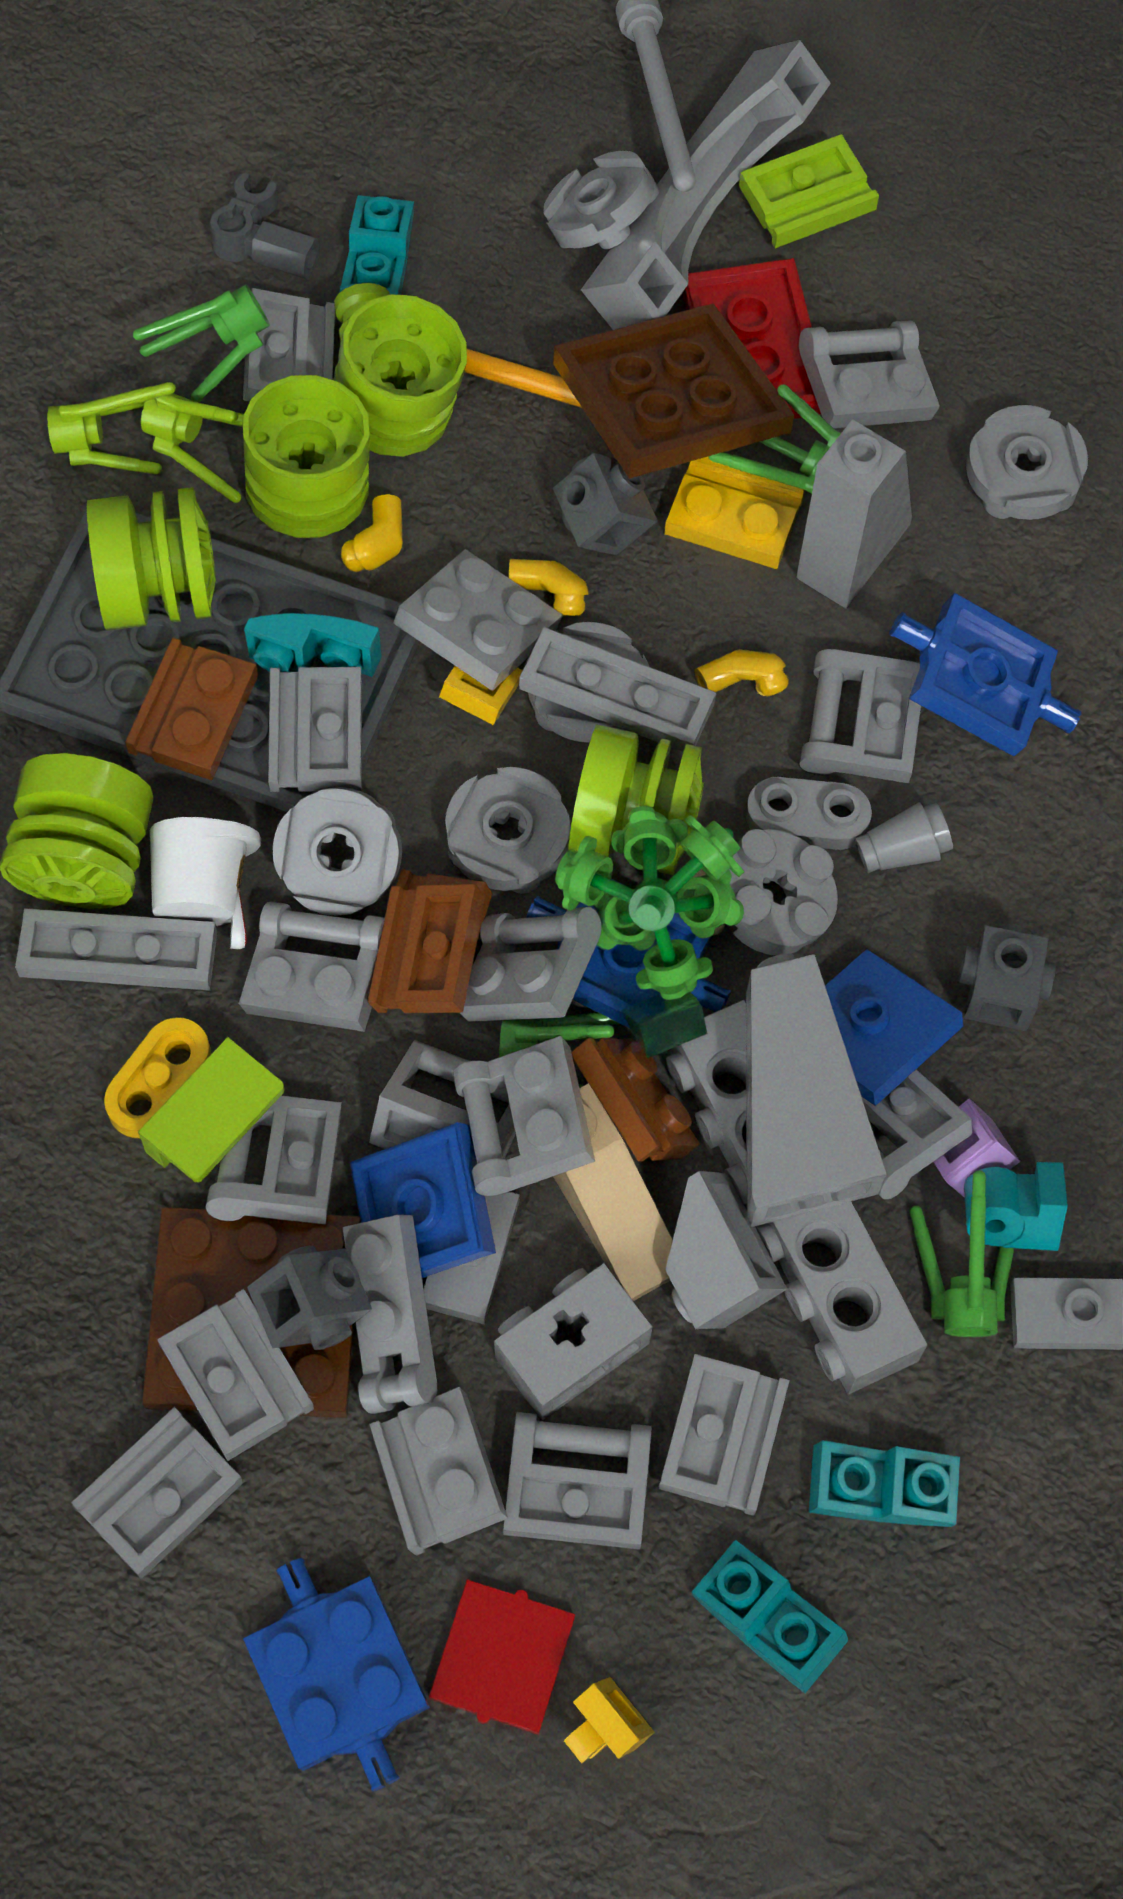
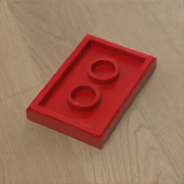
M794 258L688 273V285L682 292L686 310L714 303L775 389L778 390L780 385H787L821 415L799 351L801 331L804 328H812ZM785 401V403L788 405V407L790 408V410L793 412V414H794V419L802 418V417H801L794 409H792V407Z

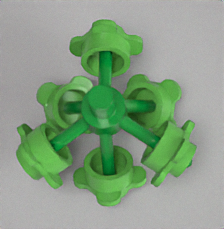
M639 806L630 811V821L623 830L615 831L611 837L613 849L618 853H624L625 859L630 865L643 870V881L635 889L611 880L613 872L612 859L595 851L597 839L591 836H586L582 840L578 851L570 849L565 853L558 865L555 881L558 888L563 890V908L572 911L581 902L587 906L594 905L598 910L601 920V934L597 943L599 948L610 950L616 945H631L635 950L643 951L650 948L656 938L657 945L650 948L643 958L645 969L637 973L636 982L640 989L652 988L660 992L663 999L673 1000L692 992L697 986V980L708 977L713 971V966L709 958L696 957L694 947L690 942L681 939L671 940L667 925L673 919L674 914L679 913L681 919L690 926L695 936L709 938L713 936L717 927L724 924L732 926L740 923L744 915V907L736 899L735 893L730 886L732 878L730 870L738 877L744 873V870L733 858L741 848L733 839V831L729 828H723L714 820L704 828L693 816L689 815L685 821L693 831L688 834L687 824L683 820H669L663 814L656 812L652 807ZM680 842L681 847L691 860L668 882L659 879L657 870L668 866L674 860L676 843ZM701 869L706 873L700 877H693Z

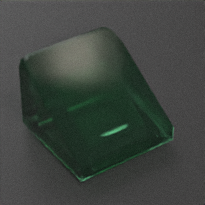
M690 992L673 1000L663 999L661 994H658L622 1009L625 1020L647 1058L708 1034L702 1005L697 997Z

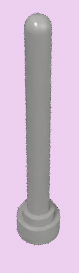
M619 0L615 11L620 31L625 37L636 44L673 184L681 192L690 191L696 183V177L656 36L663 23L658 0Z

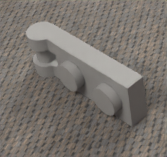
M394 1215L343 1227L345 1248L359 1274L361 1284L372 1307V1310L356 1321L363 1376L358 1386L360 1402L363 1408L370 1414L390 1411L394 1409L397 1402L402 1401L412 1407L433 1402V1398L437 1395V1378L413 1215ZM401 1355L403 1368L398 1375H395L393 1356Z

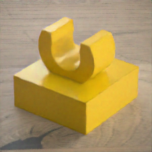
M609 1677L593 1683L573 1701L587 1720L574 1730L564 1742L582 1764L588 1758L592 1759L607 1745L619 1759L635 1751L655 1732L612 1678Z

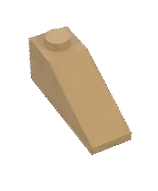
M588 1083L579 1089L595 1162L555 1175L553 1178L607 1268L632 1301H635L670 1281L665 1269L673 1240L621 1135Z

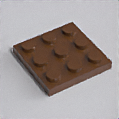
M714 303L554 346L553 365L629 479L792 432L793 412L778 394L775 387Z
M162 1207L142 1402L145 1409L172 1410L175 1407L178 1411H198L157 1339L215 1305L219 1307L236 1297L235 1294L243 1289L253 1303L247 1287L274 1267L282 1256L297 1248L313 1245L316 1247L317 1252L346 1249L343 1227L361 1223L360 1216L327 1215L326 1224L246 1215L238 1220L224 1221L212 1217L206 1209ZM354 1323L349 1326L352 1334L344 1341L329 1348L314 1350L311 1343L280 1347V1350L313 1403L314 1410L299 1416L347 1418Z

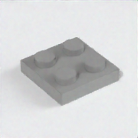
M465 549L399 606L393 624L493 691L531 655L543 627L553 631L557 630L563 614Z

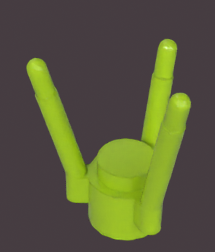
M167 382L85 403L49 406L47 420L53 452L55 454L69 452L71 466L93 464L134 472L160 474L162 466L159 463L91 451L92 444H102L103 442L102 416L143 408L146 401L174 393L176 390L175 385L172 382Z
M174 393L146 401L141 416V428L143 432L155 436L153 450L172 457L233 503L241 501V494L181 449L179 444L183 441L191 443L195 440L200 431L203 418L243 427L244 414L194 402Z

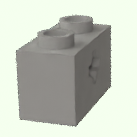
M604 1263L589 1274L584 1268L574 1271L553 1289L554 1299L535 1312L530 1306L517 1311L498 1328L501 1336L494 1340L495 1358L541 1421L650 1343L651 1324ZM563 1327L569 1334L581 1329L580 1345L575 1347L568 1340L556 1345L557 1329Z

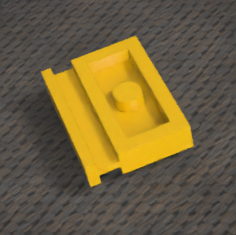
M709 457L690 461L688 470L683 476L666 520L665 535L778 569L798 510L803 502L805 490L730 468L729 466L711 461Z

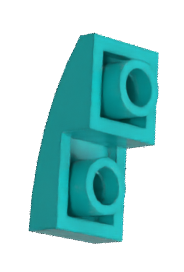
M357 196L349 230V253L340 292L356 284L372 283L387 288L390 294L401 295L412 231L414 201L397 200L383 196Z
M274 614L249 618L244 628L249 658L269 672L270 668H280V672H298V668L311 667L315 658H318L328 667H361L362 674L373 677L382 658L379 628L354 620L317 614Z
M822 1440L813 1445L808 1512L886 1523L942 1527L955 1526L957 1521L960 1457L898 1446L888 1451Z
M737 1540L731 1544L691 1592L693 1597L727 1629L803 1693L809 1690L849 1641L844 1629L791 1589L788 1579Z

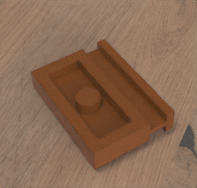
M172 637L125 741L128 753L135 756L138 753L153 757L154 762L213 780L257 680L256 664L198 646L197 649L182 645L181 640Z
M476 884L417 885V890H403L401 886H391L368 997V1003L378 1013H387L388 1009H401L404 1013H463L485 901V894Z
M588 1038L571 1052L574 1061L638 1162L644 1161L648 1157L652 1161L682 1159L700 1145L690 1129L692 1121L688 1111L677 1098L666 1092L655 1075L657 1072L655 1060L641 1044L633 1039L602 1038L596 1043L594 1038Z

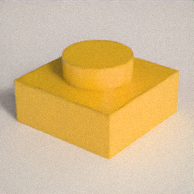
M454 666L444 681L439 698L494 725L517 689L523 670L517 667L492 691Z

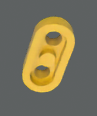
M170 1018L158 1023L151 1029L110 1082L105 1092L104 1103L109 1119L117 1131L128 1137L140 1138L138 1131L211 1055L207 1035L197 1023L186 1018ZM184 1049L191 1053L189 1059L183 1064L176 1065L168 1061V1057L175 1050ZM144 1099L152 1103L150 1110L143 1115L137 1116L129 1112L130 1106L137 1100Z

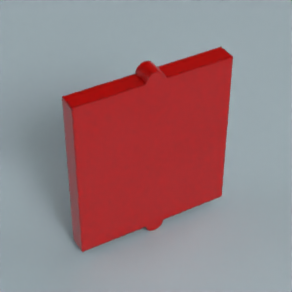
M467 1579L429 1699L476 1714L477 1720L481 1724H487L491 1719L539 1735L576 1614L528 1599L527 1592L524 1590H518L514 1595Z

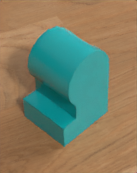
M1037 1162L1035 1174H1016L1007 1168L1001 1167L981 1169L986 1174L985 1245L1003 1246V1248L1058 1251L1068 1207L1063 1163ZM973 1174L967 1178L964 1184L966 1226L969 1235Z

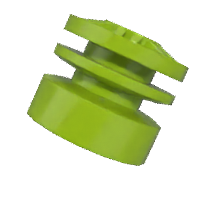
M391 294L369 300L352 313L343 332L338 354L339 362L335 368L333 380L340 382L356 394L369 415L370 451L379 455L403 457L425 451L443 436L453 413L457 391L461 385L467 365L466 340L457 322L440 306L417 296Z
M291 375L266 385L251 398L243 415L245 485L248 503L255 516L271 529L295 538H319L343 530L361 514L369 496L368 461L370 430L369 415L359 397L343 384L318 375Z
M194 487L178 489L180 518L172 519L168 518L163 491L153 492L151 521L138 522L134 506L128 495L87 500V523L93 572L101 616L107 631L147 626L149 597L155 596L162 597L165 610L171 622H181L179 593L191 592L196 619L212 618L211 603L216 583L213 548L208 520H206L197 503Z
M596 724L591 736L578 787L568 851L570 849L578 851L582 840L586 836H591L597 839L595 851L612 858L615 853L611 844L612 834L615 831L623 830L630 821V811L639 806L652 807L656 812L663 814L669 820L681 819L687 824L685 819L689 815L697 820L704 787L701 771L702 747L686 744L680 767L677 771L668 769L671 740L661 739L656 746L650 764L638 762V733ZM687 824L688 834H690L693 829ZM680 842L676 843L674 860L668 866L659 869L658 872L669 875L675 874L678 862L685 852Z
M68 753L43 754L28 760L21 770L13 805L19 819L14 820L8 828L6 835L8 845L1 856L0 871L3 878L27 894L64 906L97 909L112 908L126 904L134 893L136 883L134 872L139 867L141 859L139 849L135 844H138L146 835L154 798L151 786L130 770L118 764L91 756Z

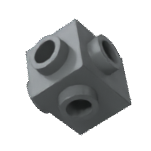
M592 453L590 456L579 460L572 467L571 473L553 487L562 509V520L567 529L573 534L580 548L617 556L658 522L644 492L645 482L642 475L629 479L615 458Z
M1002 924L996 927L985 925L977 947L966 945L961 962L959 983L969 985L964 1019L1027 1032L1038 1009L1039 999L1048 1001L1053 986L1056 963L1045 961L1049 938L1033 935L1029 929L1015 924Z
M313 1245L297 1248L282 1256L274 1267L247 1287L272 1349L311 1343L314 1350L329 1348L347 1339L352 1334L349 1326L372 1310L361 1284L359 1274L351 1261L347 1249L317 1252L316 1247Z

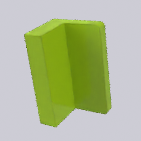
M227 1037L138 1131L145 1152L162 1167L166 1168L171 1162L192 1181L201 1182L284 1093V1084Z

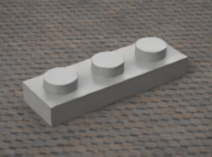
M543 627L519 678L520 690L627 731L638 733V735L659 742L661 739L671 740V747L684 752L686 744L697 745L716 699V692L545 627Z
M24 908L15 968L19 977L210 991L217 928L215 922Z

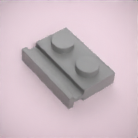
M253 288L252 293L262 307L270 326L258 333L263 346L245 356L243 400L251 401V398L269 383L291 375H318L332 380L334 303L326 302L325 307L309 304V298Z
M361 667L298 668V672H280V668H270L268 772L270 792H280V788L298 787L299 791H320L332 787H345L362 791Z
M244 1289L235 1294L236 1297L219 1307L215 1305L157 1339L161 1349L227 1461L284 1428L289 1421L299 1415L307 1414L314 1410L312 1401L280 1348L272 1349L258 1312Z
M694 1354L659 1489L721 1507L729 1506L754 1516L790 1380L783 1378L777 1380L759 1375L760 1372Z
M460 1387L434 1397L433 1402L429 1404L413 1406L397 1412L398 1417L383 1423L378 1420L369 1424L407 1548L417 1556L426 1552L425 1548L440 1542L444 1544L508 1518L468 1396Z
M174 1407L71 1503L139 1578L142 1579L244 1482L241 1476Z

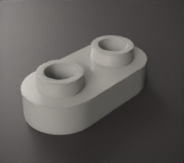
M771 777L759 782L751 790L746 807V821L750 830L771 829L784 831L801 838L809 845L835 850L856 846L855 838L866 834L872 816V809L868 798L861 790L852 785L786 777ZM773 799H781L789 805V808L784 811H776L769 806L768 802ZM842 805L850 810L851 815L838 817L831 812L830 808Z

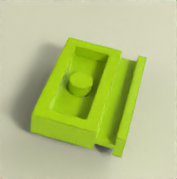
M842 134L740 172L739 187L764 229L767 228L770 232L772 244L775 248L877 210L879 195L876 190H871L869 187L866 173Z

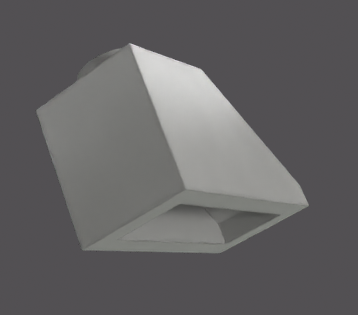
M698 1171L688 1177L665 1269L674 1286L672 1298L680 1314L688 1322L692 1323L695 1329L726 1328L786 1291L787 1287L756 1227H750L747 1210L728 1173Z

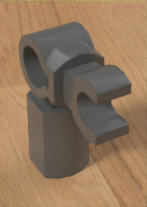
M243 172L234 182L235 198L232 197L225 206L217 209L211 216L210 225L214 252L219 258L230 262L243 261L251 256L252 261L308 280L318 263L320 252L319 240L265 221L262 222V217L271 214L278 205L277 182L270 181L263 192L253 194L250 193V174Z

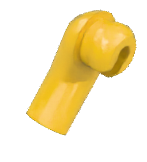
M386 494L377 496L372 500L373 525L356 534L354 539L346 541L341 549L342 561L350 571L360 572L364 569L369 571L376 569L400 553L403 540L402 508L399 497Z
M510 559L509 579L526 590H541L554 593L555 601L553 608L563 615L579 616L585 611L584 595H589L587 583L563 564L549 560Z
M738 649L694 669L698 686L714 692H718L741 680H755L757 692L762 696L768 697L782 692L789 684V679L783 671L786 664L779 656L773 653Z

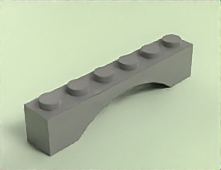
M801 40L753 52L687 143L696 177L694 187L687 192L677 190L668 169L657 184L659 187L657 198L629 225L631 231L628 238L608 251L582 287L581 291L613 330L667 315L688 285V268L692 252L704 226L717 206L740 180V172L750 169L781 139L801 125L830 86V81Z

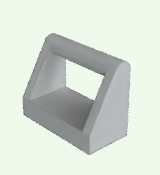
M414 1040L379 1096L369 1143L387 1149L457 1122L469 1125L466 1110L410 1088L419 1069L454 1082V1070L459 1065L470 1061ZM507 1088L490 1093L491 1097L509 1104L499 1123L496 1122L503 1159H505L516 1134Z

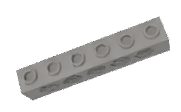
M742 1000L675 1030L671 1055L666 1058L677 1088L682 1093L690 1090L700 1109L699 1112L695 1113L700 1133L711 1149L719 1146L729 1165V1168L725 1169L724 1173H728L743 1204H746L747 1144L742 1137L746 1134V1089L738 1094H727L719 1090L713 1082L722 1075H733L741 1079L746 1085V1003ZM852 1202L755 1226L773 1262L779 1261L789 1281L786 1284L787 1290L785 1295L792 1311L800 1322L809 1319L820 1340L819 1343L815 1344V1352L823 1371L831 1381L840 1379L846 1393L849 1395L919 1362L927 1347V1343ZM813 1243L823 1244L833 1251L836 1263L827 1267L815 1266L805 1258L802 1249ZM842 1301L854 1302L864 1310L867 1322L860 1326H848L838 1320L833 1306Z

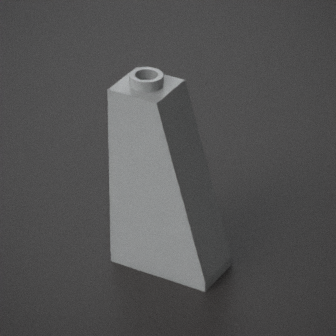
M853 419L817 464L796 576L797 579L844 608L849 606L912 521L906 451Z
M793 954L776 955L762 961L750 973L746 991L747 1217L750 1227L878 1195L887 1174L815 954L797 959Z

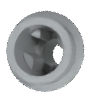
M918 802L866 832L865 835L855 838L867 873L878 869L886 870L940 861L941 853L953 849L947 823L936 802L924 807Z

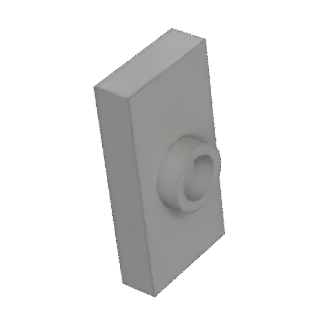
M506 1192L495 1196H485L496 1253L427 1276L424 1286L426 1309L485 1325L519 1205V1194Z
M1013 1278L1010 1283L1014 1348L1123 1350V1279Z

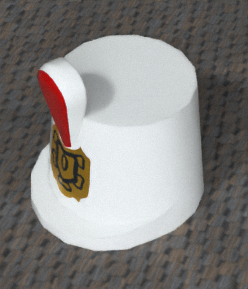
M178 817L154 823L150 828L152 912L154 916L166 919L215 922L216 926L231 922L230 949L245 948L247 934L240 887L245 857L256 852L261 846L259 832L241 823L204 817Z

